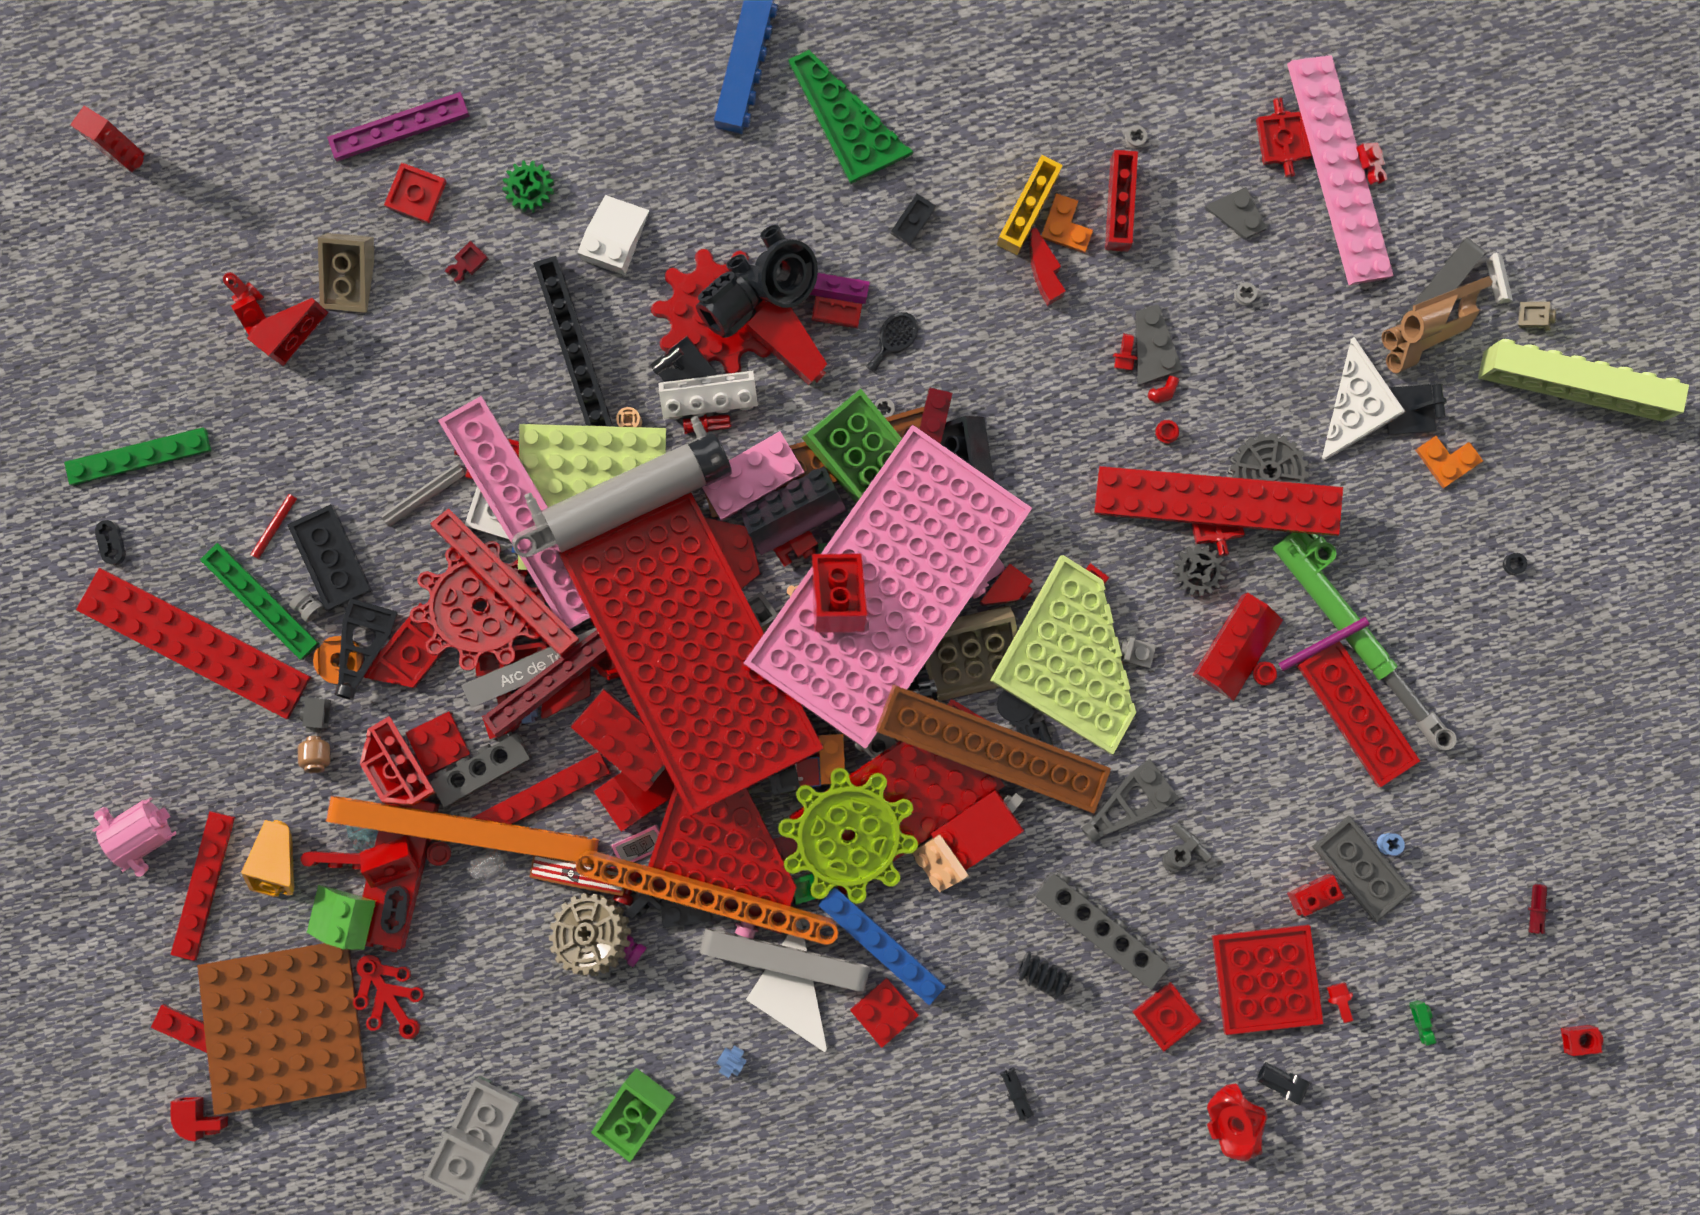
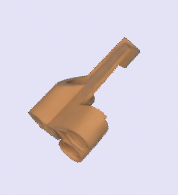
M1490 276L1414 305L1413 310L1404 315L1400 325L1385 330L1381 338L1383 345L1388 350H1391V353L1386 357V364L1389 370L1393 373H1398L1417 365L1422 351L1469 329L1480 311L1476 306L1479 292L1493 283ZM1461 298L1458 308L1459 318L1447 322L1455 301Z

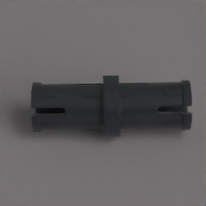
M1010 1068L1008 1072L1007 1070L1001 1072L1000 1075L1009 1092L1007 1096L1009 1100H1012L1019 1120H1025V1116L1027 1118L1033 1116L1034 1113L1025 1095L1027 1091L1025 1087L1022 1088L1015 1068Z

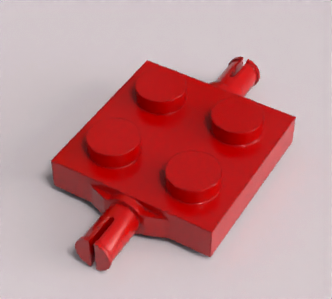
M1280 97L1279 99H1273L1275 113L1258 117L1256 125L1263 165L1283 164L1285 177L1288 178L1295 176L1293 162L1309 159L1311 157V150L1301 111H1284L1283 98Z
M1191 523L1195 543H1216L1219 557L1229 555L1226 544L1228 540L1242 538L1245 535L1244 529L1239 527Z

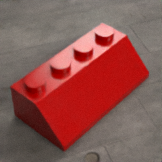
M1247 592L1241 595L1192 676L1234 701L1283 619L1269 605Z

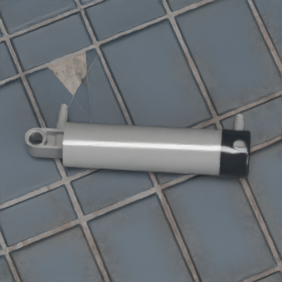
M695 416L691 418V422L697 438L541 511L532 493H527L525 499L535 525L517 533L513 537L512 545L514 551L521 557H530L557 544L562 553L694 490L717 482L732 474V468L725 450L713 431L706 433L699 418ZM522 539L531 541L530 547L526 550H520L517 547L518 542Z

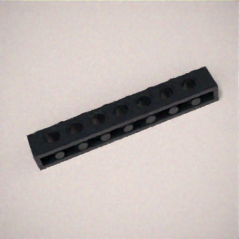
M556 256L534 262L533 264L586 426L613 427L560 262Z

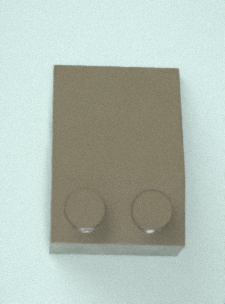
M326 233L318 237L320 305L324 309L366 313L368 311L374 267V237Z

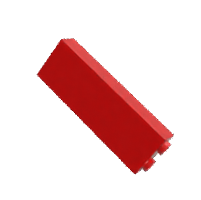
M422 800L414 806L388 805L438 812L440 804ZM378 830L375 846L405 834ZM406 835L409 841V851L418 865L417 872L371 888L366 881L362 897L375 900L376 902L365 946L373 947L374 944L383 946V950L389 952H397L398 949L405 948L427 859L426 850L431 842L430 838ZM403 886L410 894L406 923L401 931L389 934L381 927L385 895L390 888ZM400 891L392 894V898L396 901L395 908H397L398 901L403 900V896L399 895ZM395 911L393 917L387 920V923L391 924L392 929L394 926L399 925V921L395 920Z

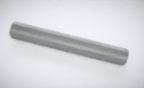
M459 463L455 464L381 516L386 525L392 526L466 474L465 470Z

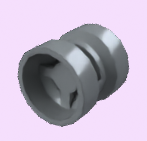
M308 589L300 591L289 603V606L294 611L301 613V618L306 623L316 618L312 614L316 609L319 612L324 609V605L318 600L315 601Z

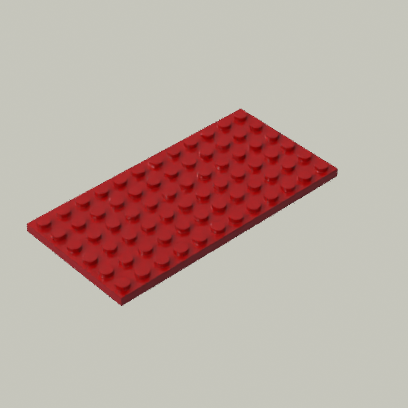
M691 492L562 553L559 552V557L689 816L824 749L802 705L744 664L764 635V632Z

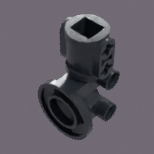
M771 225L761 232L760 237L767 251L759 255L755 265L749 264L743 254L732 257L726 264L729 272L720 275L699 294V303L696 305V310L703 322L714 333L722 338H727L734 335L755 316V307L763 300L783 308L794 307L802 303L811 294L818 275L816 256L807 244L799 240L785 238L778 225Z

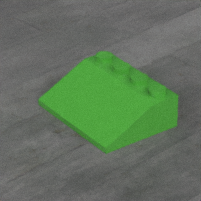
M859 389L801 437L856 504L902 440L900 435L862 389Z

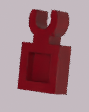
M469 241L454 256L458 263L449 265L445 272L449 276L452 272L457 271L458 275L454 278L456 284H459L464 280L467 271L473 275L489 259L474 243Z

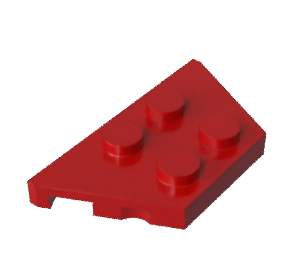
M705 518L740 588H745L747 584L760 575L753 542L746 527Z
M409 616L378 654L364 678L416 688L445 652L444 650L438 655H431L426 650V642L433 636L434 627L429 623H414Z
M591 667L541 705L542 719H546L591 696Z

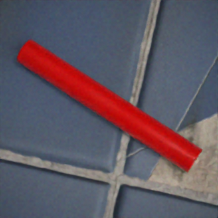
M288 494L251 552L252 556L257 559L261 557L297 500L296 497Z

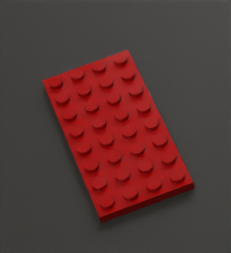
M903 741L897 742L849 775L850 782L858 787L865 785L871 775L880 773L887 780L883 791V798L887 802L894 803L901 799H907L912 803L913 811L900 822L899 829L905 835L914 836L917 839L918 845L931 837L932 832L993 791H999L1005 786L998 777ZM804 807L795 811L789 818H800L804 813ZM845 829L841 838L845 841H850L854 838L855 832ZM899 853L898 855H896L893 859V862L906 853ZM838 886L843 894L848 893L844 887Z

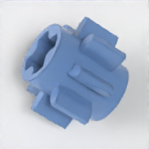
M735 1045L732 1050L725 1048L716 1063L721 1066L719 1073L727 1078L730 1077L731 1073L738 1076L747 1061L742 1057L744 1051Z

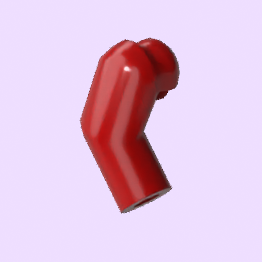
M1169 376L1164 387L1149 390L1148 399L1157 404L1171 400L1180 380L1177 377Z

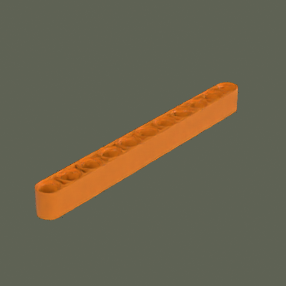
M331 796L326 819L327 822L574 862H577L581 854L586 851L597 852L599 839L596 838L587 839L588 837L338 796ZM584 858L582 863L594 864V861L590 858Z
M595 851L584 852L576 862L577 872L587 878L821 944H831L838 937L837 924L829 917ZM584 858L592 859L595 864L594 868H585L582 860ZM606 866H616L619 871L618 875H609L606 871ZM634 871L639 872L643 880L638 883L633 882L630 878V873ZM658 878L663 879L667 887L664 889L656 888L654 880ZM681 885H686L691 893L687 896H682L678 893L677 888ZM710 892L714 895L715 899L710 903L704 902L701 894ZM727 899H735L738 902V907L736 909H729L726 907L725 901ZM756 905L762 909V913L758 916H753L749 913L748 909ZM777 912H781L786 916V919L781 923H777L773 920L772 916ZM806 919L810 925L807 929H800L796 925L797 921ZM823 926H830L834 931L831 935L824 936L820 933V929Z

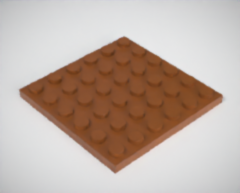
M322 943L197 965L214 1115L367 1088L358 1010L353 1006L356 994L350 949H341Z

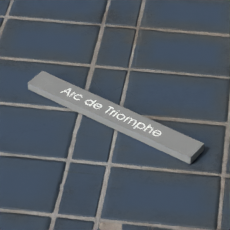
M596 628L576 635L579 638L577 644L596 631ZM548 647L464 683L461 686L472 708L525 685L558 660L560 656L551 647Z

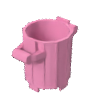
M151 797L139 802L113 818L106 807L100 808L94 814L95 819L99 821L100 825L94 828L93 832H97V839L104 853L115 865L123 868L122 872L131 867L138 877L143 876L149 869V866L142 857L171 840V837L176 835V831L171 833L166 819L170 818V815L166 808L163 807L159 810L150 802L152 800Z

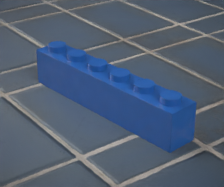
M775 0L743 1L714 118L715 128L743 134L744 127H749L751 114L748 113L750 105L754 106L756 91L753 90L755 83H760L762 70L759 69L760 62H765L767 48L764 45L766 39L770 40L773 26L770 25L771 18H776L778 4H775Z
M836 886L819 903V907L928 1005L945 988V984L861 908L852 903Z

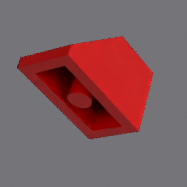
M1009 564L979 604L989 606L1017 602L1019 598L1024 600L1032 590L1029 586L1032 580Z

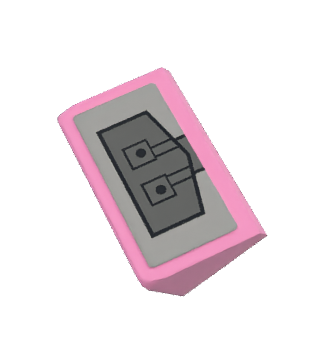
M658 825L611 845L617 858L635 862L652 854L660 831Z

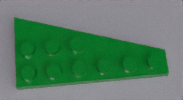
M810 50L788 59V63L849 184L855 183L913 155V151L908 146H905L898 139V136L893 131H890L881 122V119L856 95H853L846 88V85L841 80H838L829 71V68Z

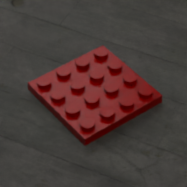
M1310 925L1211 935L1225 1035L1323 1024Z

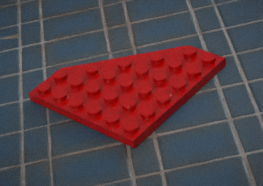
M674 786L648 867L790 906L796 890V884L791 874L786 871L784 860L748 789L746 788L689 816ZM658 878L654 880L656 888L664 889L667 887L663 879ZM681 885L677 888L678 893L682 896H687L691 893L686 885ZM710 892L701 894L704 902L710 903L715 899L714 895ZM727 899L725 905L729 909H736L738 902L735 899ZM756 905L748 909L749 913L753 916H758L762 913V909ZM777 912L772 918L775 922L781 923L785 921L786 916L781 912ZM761 927V928H764V929H767V930H770V931H774V932H777V933H780V934H781V932H779V931H775V930H772V929H768V928H765V927Z

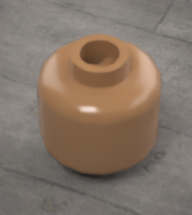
M309 736L306 738V741L298 745V765L306 773H320L330 765V745L328 742L321 740L320 736Z

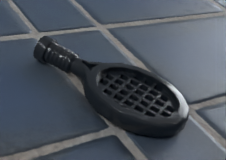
M898 312L891 315L884 322L879 336L881 349L866 365L872 372H876L887 354L900 353L907 350L913 344L918 333V323L912 314Z

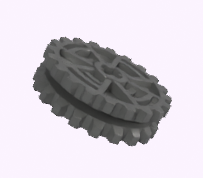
M1264 433L1255 437V439L1253 437L1249 438L1244 442V445L1242 444L1236 450L1237 454L1231 457L1230 462L1233 465L1228 468V473L1233 478L1306 484L1304 480L1309 478V472L1305 471V467L1309 464L1307 460L1302 458L1305 454L1304 451L1296 449L1297 443L1295 441L1289 443L1287 442V436L1283 435L1281 438H1277L1276 433H1270L1269 436L1265 437ZM1267 469L1272 471L1273 475L1269 477L1268 474L1264 475L1263 471Z

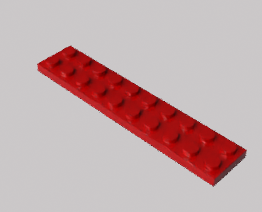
M1099 466L1094 514L1339 536L1343 487Z
M102 568L97 570L76 608V611L285 719H289L311 679V676Z

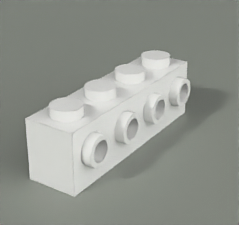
M753 371L659 383L663 418L679 419L685 415L703 416L708 412L726 413L731 409L749 410L754 406H758Z

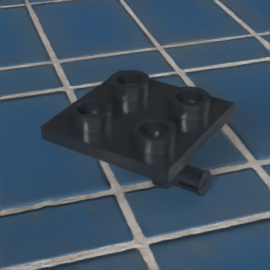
M688 335L650 364L654 373L659 375L664 382L715 376L717 374V371Z
M1443 384L1389 387L1405 412L1387 423L1388 435L1435 432V419L1446 417L1444 404L1447 401L1443 397Z

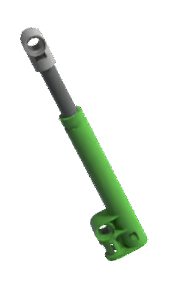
M1292 532L1272 548L1338 631L1360 620L1321 571L1336 558V549L1331 543L1326 542L1322 536L1317 534ZM1319 549H1324L1327 552L1328 557L1326 560L1319 558ZM1366 627L1345 638L1367 667L1373 671L1375 677L1378 680L1383 679L1416 719V726L1428 739L1430 746L1435 750L1452 749L1457 741L1455 733L1447 729L1433 711L1429 712L1396 671L1398 665L1389 657L1390 655L1370 630ZM1441 733L1446 737V743L1443 746L1438 742V736Z

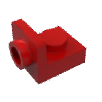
M253 295L231 305L248 335H250V330L254 325L266 318Z

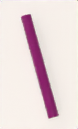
M1364 617L1278 664L1282 671H1285L1368 627L1370 623Z

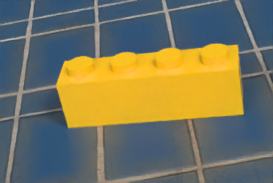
M1041 155L999 236L997 246L1018 256L1061 172L1062 164Z

